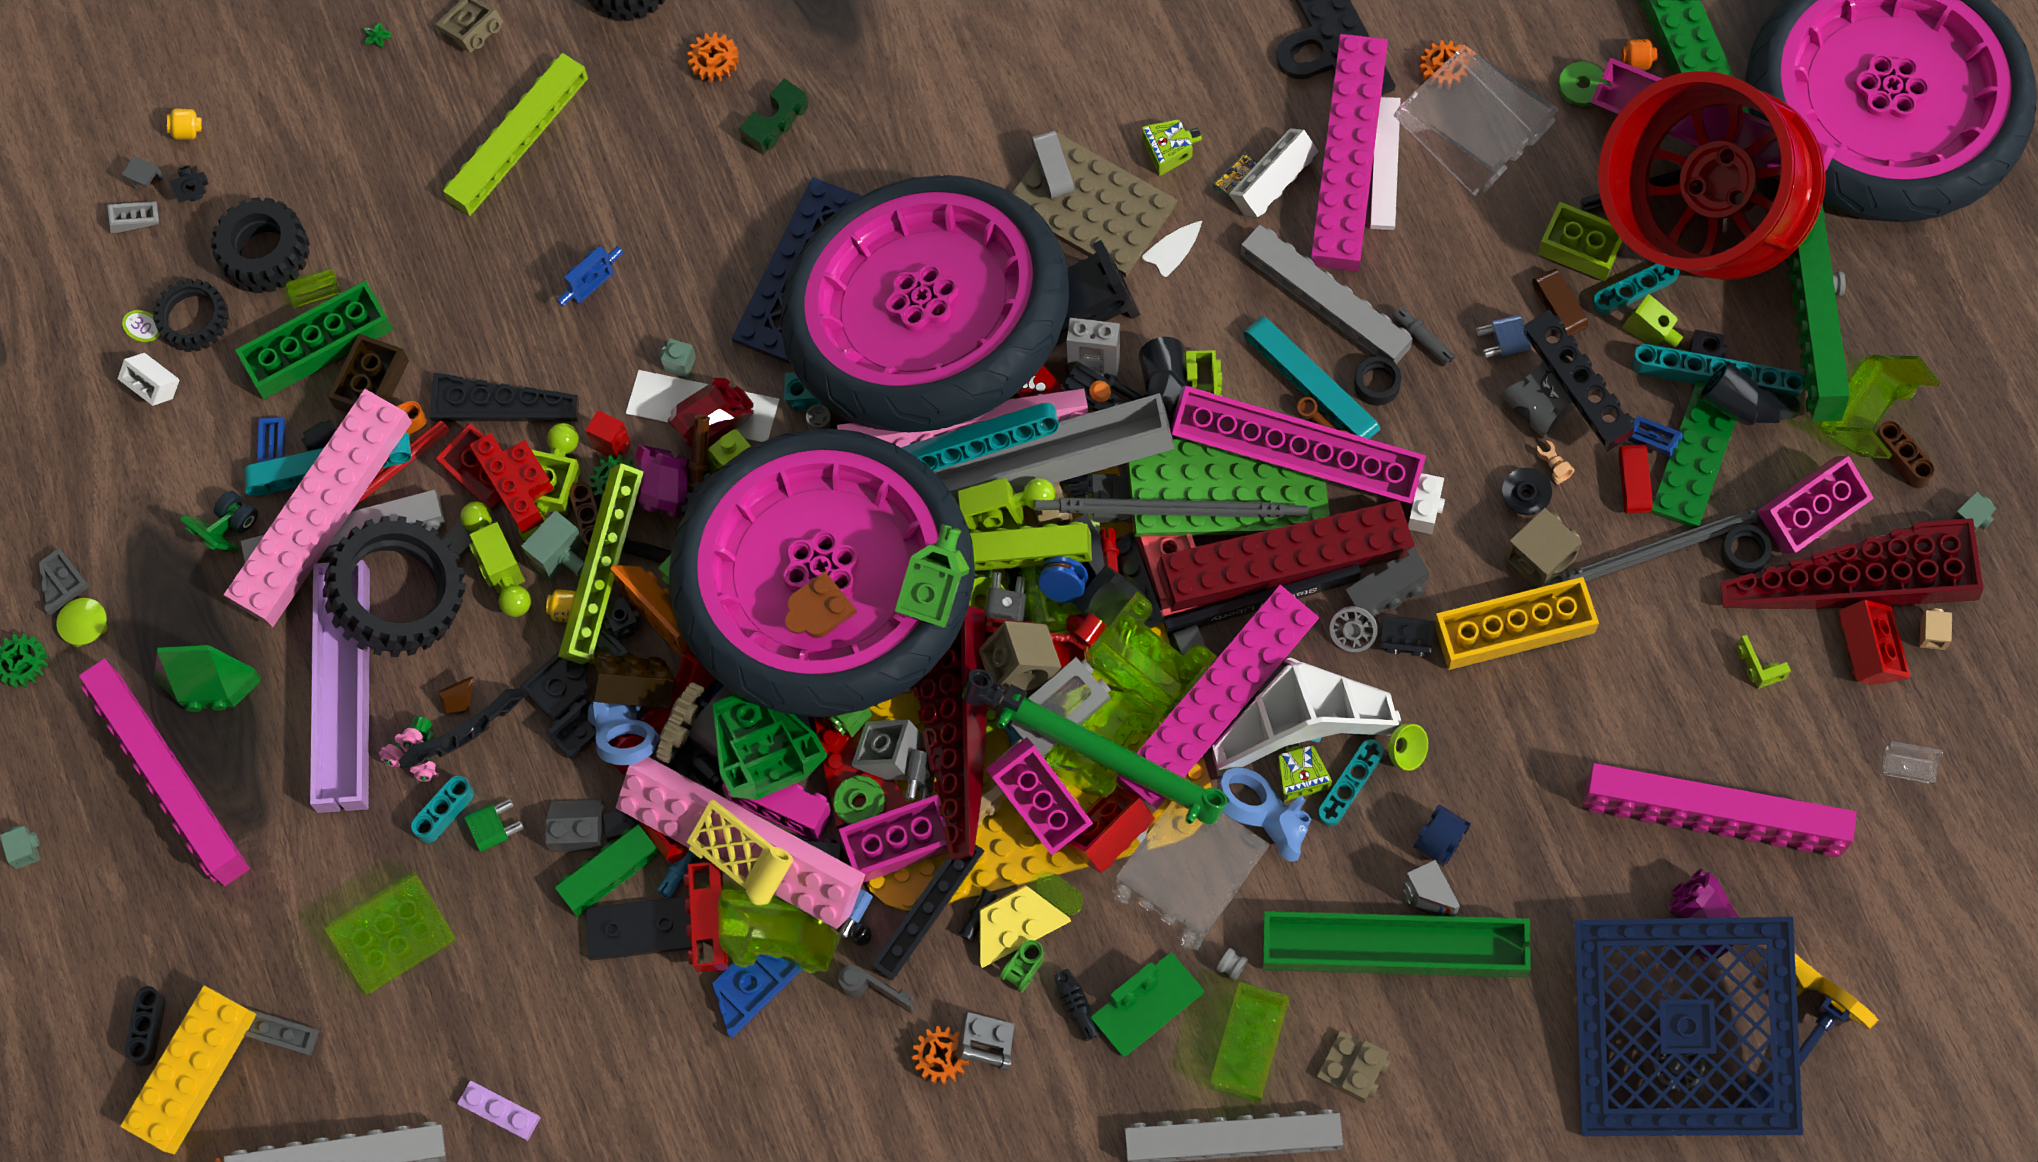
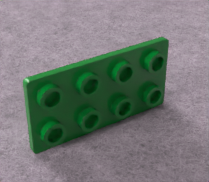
M1169 953L1156 965L1150 962L1110 994L1111 1001L1092 1015L1091 1019L1121 1056L1125 1058L1202 996L1204 989L1173 953Z

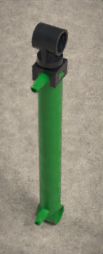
M975 669L969 673L961 692L962 698L967 703L975 706L986 703L993 710H996L1000 704L995 715L998 718L997 726L999 728H1004L1007 724L1011 725L1014 720L1189 809L1185 819L1188 824H1192L1196 818L1205 824H1214L1219 820L1228 801L1227 796L1217 788L1205 789L1026 698L1027 692L1013 684L1010 685L1004 695L1006 687L993 684V677L985 670Z

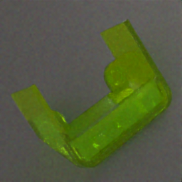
M1870 355L1858 364L1848 379L1850 397L1842 421L1819 422L1818 427L1825 436L1860 457L1890 459L1892 454L1876 436L1874 430L1895 400H1908L1915 395L1919 386H1939L1940 381L1920 356Z

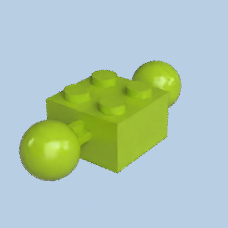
M567 423L556 424L549 430L547 442L551 448L550 454L532 450L554 488L553 491L533 501L544 522L547 519V511L554 512L556 510L560 514L568 515L571 505L570 487L578 482L581 474L577 459L565 457L566 454L575 450L579 442L578 432L572 425ZM543 523L524 534L518 528L519 535L526 542Z
M1007 478L995 479L988 483L970 486L967 489L958 491L960 509L970 531L980 530L983 532H992L997 528L1019 529V527L1025 526L1023 506L1028 505L1031 509H1034L1035 500H1055L1056 496L1054 486L1043 478H1035L1029 481L1023 492L1019 493L1014 492Z
M479 501L470 502L462 509L460 521L467 531L472 532L470 536L473 543L469 544L471 551L479 564L478 566L489 588L494 586L497 593H500L498 603L502 612L510 617L522 616L529 610L531 605L529 592L522 586H519V584L525 582L522 572L498 522L491 524L492 512L490 508Z

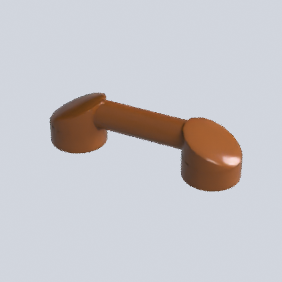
M1304 397L1298 402L1297 409L1301 417L1313 420L1316 424L1335 429L1318 412L1317 403L1313 398Z

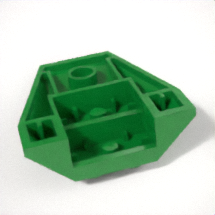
M210 645L157 648L154 680L181 707L189 712H199L204 708L223 711L227 707H235L261 682V676L254 668Z
M737 694L712 704L720 777L731 797L753 800L763 798L805 780L827 757V753L816 733L794 714L781 713L758 706L739 697Z

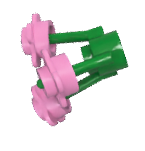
M414 717L410 726H407L402 734L395 736L396 746L388 744L386 747L381 748L379 755L382 757L381 760L390 767H401L398 762L404 755L401 747L407 752L413 744L432 740L434 736L430 732L432 723L424 717ZM427 758V763L410 768V772L414 773V777L419 781L427 782L431 778L436 779L439 777V774L435 772V763L429 761V758Z

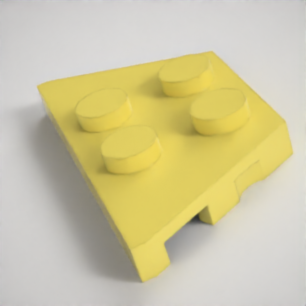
M1024 885L979 909V964L983 968L1018 950L1025 941L1037 940L1071 922V920L1044 898Z

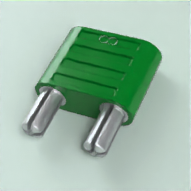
M510 799L495 806L492 803L465 816V820L480 852L509 840V835L523 829L520 821L504 828L498 815L513 807Z

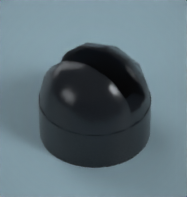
M856 924L850 932L853 943L858 946L868 944L872 937L870 928L865 924ZM862 928H864L865 930L861 933V935L859 936V938H858V939L855 938V936L858 934V932H859Z

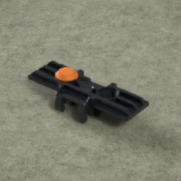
M1078 361L1073 366L1061 388L1062 392L1084 389L1087 405L1095 412L1127 403L1124 399L1111 393V389L1131 401L1146 397V395L1142 396L1117 381L1114 375L1111 374L1106 379ZM1168 416L1169 425L1171 428L1173 419Z

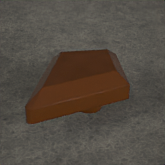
M471 676L439 690L443 714L469 711L474 677Z

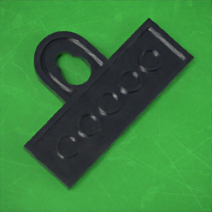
M1296 0L1310 27L1291 34L1281 41L1277 50L1279 68L1284 74L1295 79L1310 78L1330 69L1335 74L1340 34L1370 37L1351 0ZM1307 44H1315L1323 52L1319 58L1310 62L1298 63L1294 60V55L1300 52L1301 48ZM1386 66L1381 95L1394 91L1396 87Z

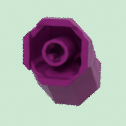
M638 445L635 469L643 471V476L635 503L641 505L642 509L656 512L657 509L665 511V514L678 518L681 505L687 504L684 497L687 493V469L690 460L679 454L677 458H674L672 452L665 449Z
M1703 869L1697 870L1691 879L1684 884H1677L1671 891L1674 897L1670 901L1669 912L1675 918H1739L1718 880L1710 872H1705ZM1722 945L1702 947L1713 955ZM1725 948L1715 959L1717 960L1726 954L1728 950ZM1699 949L1695 951L1696 955L1703 961L1709 960Z

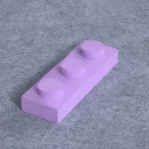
M471 1080L457 1103L460 1107L526 1141L529 1140L541 1118L539 1115Z

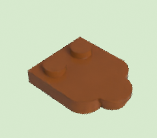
M824 571L790 596L788 600L789 612L785 617V624L792 633L801 634L806 632L810 637L821 638L855 615L857 611Z

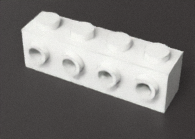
M1290 128L1229 195L1243 215L1261 216L1266 212L1271 202L1281 196L1284 188L1297 178L1298 173L1313 161V157L1319 152L1305 130Z

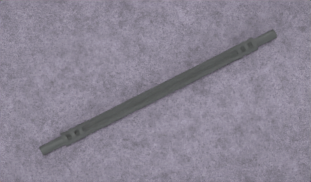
M1059 498V500H1035L1034 510H1059V513L1283 518V515L1307 516L1308 514L1307 506L1284 505L1283 503Z
M1766 504L1559 575L1558 579L1550 581L1545 586L1584 577L1585 582L1723 535L1738 525H1751L1760 522L1762 519L1757 510Z

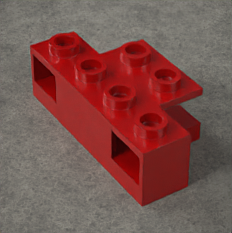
M489 433L469 444L521 533L524 534L543 523L544 520L533 501L553 491L554 488L526 440L524 439L507 450L502 451L493 434Z
M712 862L688 864V873H684V884L686 889L689 888L690 898L685 899L686 913L689 914L691 923L687 924V937L690 939L692 949H688L689 965H693L696 973L728 970L727 951H730L729 932H724V929H726L724 918H728L727 899L723 888V871ZM709 872L710 888L696 889L695 873ZM713 939L714 962L700 963L702 940Z

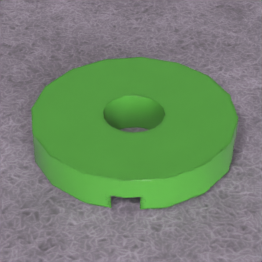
M1580 61L1570 64L1560 75L1558 85L1560 95L1566 102L1576 104L1578 107L1593 106L1594 104L1591 103V100L1599 82L1607 85V80L1602 78L1604 72L1590 62ZM1578 81H1585L1589 87L1583 89L1578 87L1576 83Z
M858 775L840 783L835 790L833 804L840 820L847 825H851L882 814L885 806L884 792L876 781L870 777ZM863 795L866 797V803L862 807H854L852 805L854 797Z

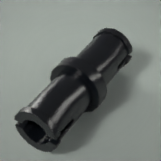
M982 889L974 907L968 911L969 916L958 933L960 937L973 942L980 928L979 909L994 902L997 895L987 889Z

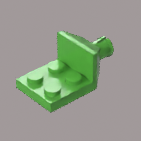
M941 524L936 543L928 545L911 556L895 608L896 612L943 628L946 627L962 576L967 575L970 570L961 551L956 550V543L961 533L960 529H951L952 526Z

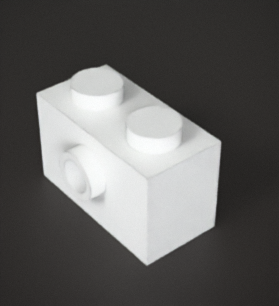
M146 353L124 359L118 376V380L152 406L173 399L180 380Z
M1421 473L1409 519V530L1427 534L1433 533L1437 513L1442 514L1445 499L1440 498L1444 478Z

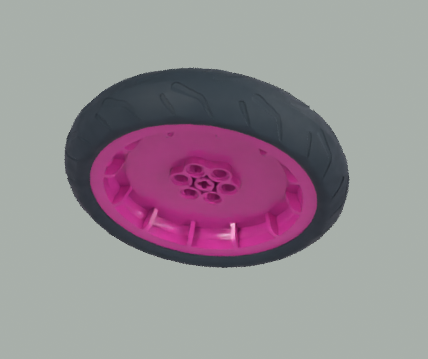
M1782 0L1763 23L1750 51L1746 73V83L1790 105L1808 123L1818 142L1836 149L1827 170H1825L1826 184L1823 204L1834 210L1868 220L1889 222L1921 221L1941 217L1971 205L1998 185L2016 165L2027 145L2035 122L2037 103L2036 79L2028 50L2012 22L1991 0ZM1749 108L1751 115L1770 122L1766 115Z
M954 175L915 177L887 184L866 193L833 214L811 236L796 258L783 292L780 319L782 338L788 360L804 387L830 411L844 419L868 428L912 433L939 430L973 420L1014 396L1041 369L1055 347L1068 310L1069 279L1066 260L1060 243L1044 218L1026 201L1002 187L979 179Z
M813 429L782 434L746 449L719 468L704 483L690 502L675 534L669 566L670 601L678 628L684 641L703 667L729 690L749 702L781 713L812 717L838 716L865 710L893 699L922 679L952 646L959 633L969 608L975 579L972 538L964 515L953 495L934 471L916 456L893 443L865 433L838 429ZM941 524L952 526L951 529L957 528L961 530L956 543V550L961 551L970 569L969 573L960 579L948 622L944 628L895 611L911 556L928 545L936 543ZM825 544L831 545V548L828 550L820 549ZM799 554H807V557L804 559L796 558ZM843 559L852 560L850 563L845 565L840 563ZM820 569H823L836 585L840 582L847 583V586L839 589L856 608L857 613L821 638L810 637L806 632L801 634L792 633L787 629L785 617L789 612L788 600L790 596L822 574L819 571ZM796 577L804 578L799 583L792 582V580Z

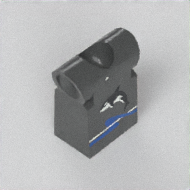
M1567 356L1560 358L1564 363L1572 362ZM1544 362L1525 377L1523 381L1511 385L1500 395L1515 412L1526 417L1529 426L1543 440L1549 435L1556 423L1576 408ZM1582 375L1574 377L1575 381L1579 383L1587 381Z

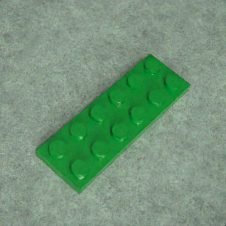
M1696 381L1679 429L1682 432L1683 438L1681 441H1678L1677 448L1673 449V454L1669 457L1651 514L1691 528L1700 526L1736 423L1735 420L1699 399V395L1705 386V383Z

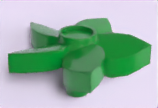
M381 23L376 24L374 29L364 28L365 33L369 36L365 40V45L375 42L378 47L383 48V40H387L392 36V33L383 30Z

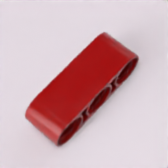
M1645 444L1620 445L1619 466L1625 514L1651 513L1652 491L1647 447Z

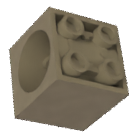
M1544 508L1510 540L1504 559L1533 586L1539 585L1544 587L1550 581L1555 580L1576 560L1582 541L1575 530L1568 529L1562 524V520L1556 513L1549 512Z
M1004 621L979 649L985 671L993 677V684L1006 687L1004 694H1006L1010 685L1013 684L1031 696L1061 669L1047 624Z

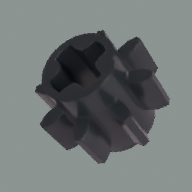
M1090 474L1063 481L1066 495L1071 494L1073 498H1086V495L1093 490Z

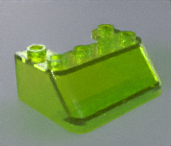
M1137 591L1088 650L1087 660L1092 667L1152 716L1165 718L1201 679L1217 656L1203 645H1193L1184 656L1176 651L1144 624L1152 613V605L1147 598Z
M1107 685L1111 689L1108 693L1111 700L1081 724V726L1128 748L1135 733L1147 734L1154 732L1163 714L1138 690ZM1091 691L1089 692V694L1087 695V697L1084 699V701H1085L1088 697H1090ZM1061 744L1054 747L1044 757L1057 776L1086 794L1107 798L1116 788L1117 778L1109 772L1110 769Z
M728 889L721 891L718 900L719 944L731 957L734 964L740 967L754 965L757 959L756 956L762 954L775 958H782L783 956L793 957L801 965V968L809 973L828 971L840 938V934L834 927L776 895H773L770 902L766 905H755L748 899L746 891Z

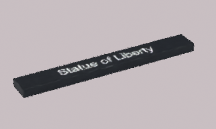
M1355 564L1282 586L1299 599L1360 580L1361 570L1359 565ZM1278 587L1166 619L1165 630L1167 636L1170 637L1173 632L1193 625H1197L1200 628L1258 611Z

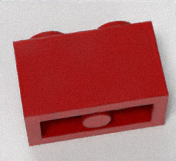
M597 410L585 430L593 450L607 457L612 455L613 459L617 460L619 454L625 456L631 446L624 422Z

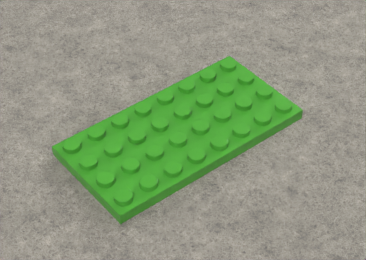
M1173 439L1175 448L1173 450L1126 463L1130 499L1283 503L1284 505L1308 507L1307 516L1283 515V518L1132 514L1134 537L1251 535L1330 516L1325 480L1185 439Z

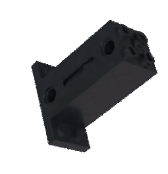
M1102 240L1093 243L1096 252L1092 256L1067 268L1069 279L1068 310L1056 345L1067 340L1070 318L1105 322L1126 312L1129 313L1132 319L1141 315L1120 270Z

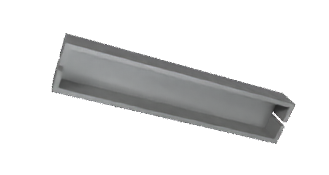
M1159 393L1059 422L1058 430L1052 435L934 471V473L953 495L960 508L958 491L967 489L970 486L988 483L995 479L1007 478L1014 492L1019 493L1023 492L1026 484L1035 478H1043L1053 484L1175 448L1168 415Z

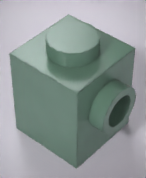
M670 338L667 346H663L660 352V360L665 372L688 378L696 359L693 345Z
M1976 492L1956 512L1952 519L1973 518L1975 532L1980 527L1985 530L1993 522L1994 518L1991 516L1997 508L1993 506L1992 501L1988 497Z
M14 826L9 828L6 833L0 835L7 862L15 869L41 860L37 849L40 846V842L35 832H31L25 826Z

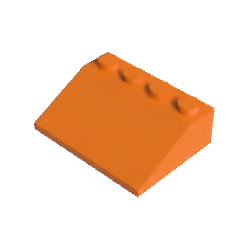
M612 566L610 569L621 595L625 596L633 607L636 606L638 613L682 658L689 647L678 628L670 601V591L666 588L662 589L657 584L659 580L651 571L646 573L638 566Z

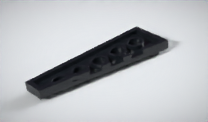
M433 373L430 408L431 421H578V395L548 390L541 391L529 387L517 388L511 387L510 384L501 383V385L487 383L484 380L477 379V381L466 380L464 377Z

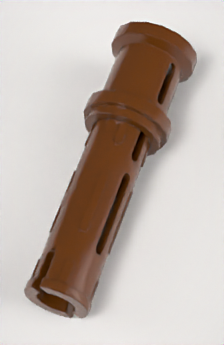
M707 415L694 416L692 459L688 462L690 476L689 481H687V488L690 490H694L692 485L696 481L701 483L705 480L703 476L710 469V463L707 460L710 417H707Z

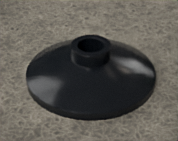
M1520 468L1511 472L1505 478L1502 485V497L1505 504L1512 511L1521 515H1535L1549 505L1552 498V486L1548 478L1540 471L1532 468ZM1528 492L1530 497L1525 498L1522 496V493Z

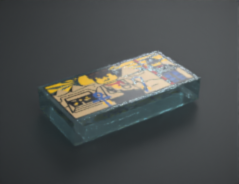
M1244 152L1213 183V188L1231 202L1233 199L1229 193L1258 162Z

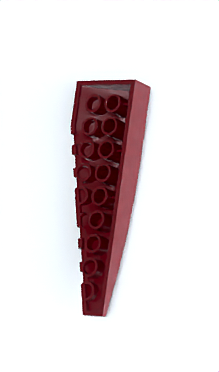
M1973 518L1919 522L1909 528L1902 530L1899 528L1890 531L1889 534L1869 537L1865 541L1856 544H1846L1813 554L1812 557L1803 560H1793L1783 566H1773L1760 573H1750L1720 583L1723 608L1746 609L1846 608L1863 600L1888 606L1976 601L1980 599L1984 589Z
M970 605L952 646L932 670L920 679L913 688L914 697L918 699L920 710L918 711L919 720L924 723L925 730L922 734L930 770L935 773L936 781L933 783L935 793H939L940 816L945 818L944 834L950 860L974 855L984 776L987 704L971 705L961 695L969 673L975 669L985 670L979 653V649L986 642L985 610Z

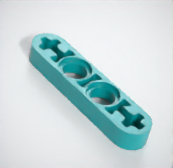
M1655 264L1597 292L1593 300V309L1601 315L1610 314L1647 296V294H1652L1673 284L1677 280L1680 270ZM1665 268L1668 271H1673L1671 276L1668 273L1663 274ZM1648 277L1652 279L1654 284L1651 287H1645L1641 284L1640 279ZM1627 287L1632 291V295L1630 297H1623L1620 295L1619 289ZM1600 300L1610 301L1608 306H1606L1605 304L1600 305Z
M1369 739L1360 746L1320 806L1318 818L1323 825L1333 827L1341 821L1382 759L1383 746L1379 741ZM1372 747L1376 748L1377 756L1372 755L1368 763L1364 762L1367 755L1366 748L1369 750ZM1356 766L1362 767L1365 771V776L1356 779L1351 775V769ZM1341 787H1346L1351 791V796L1348 799H1341L1337 795V790ZM1334 802L1338 804L1334 814L1336 818L1331 816L1327 819L1324 810L1330 811Z

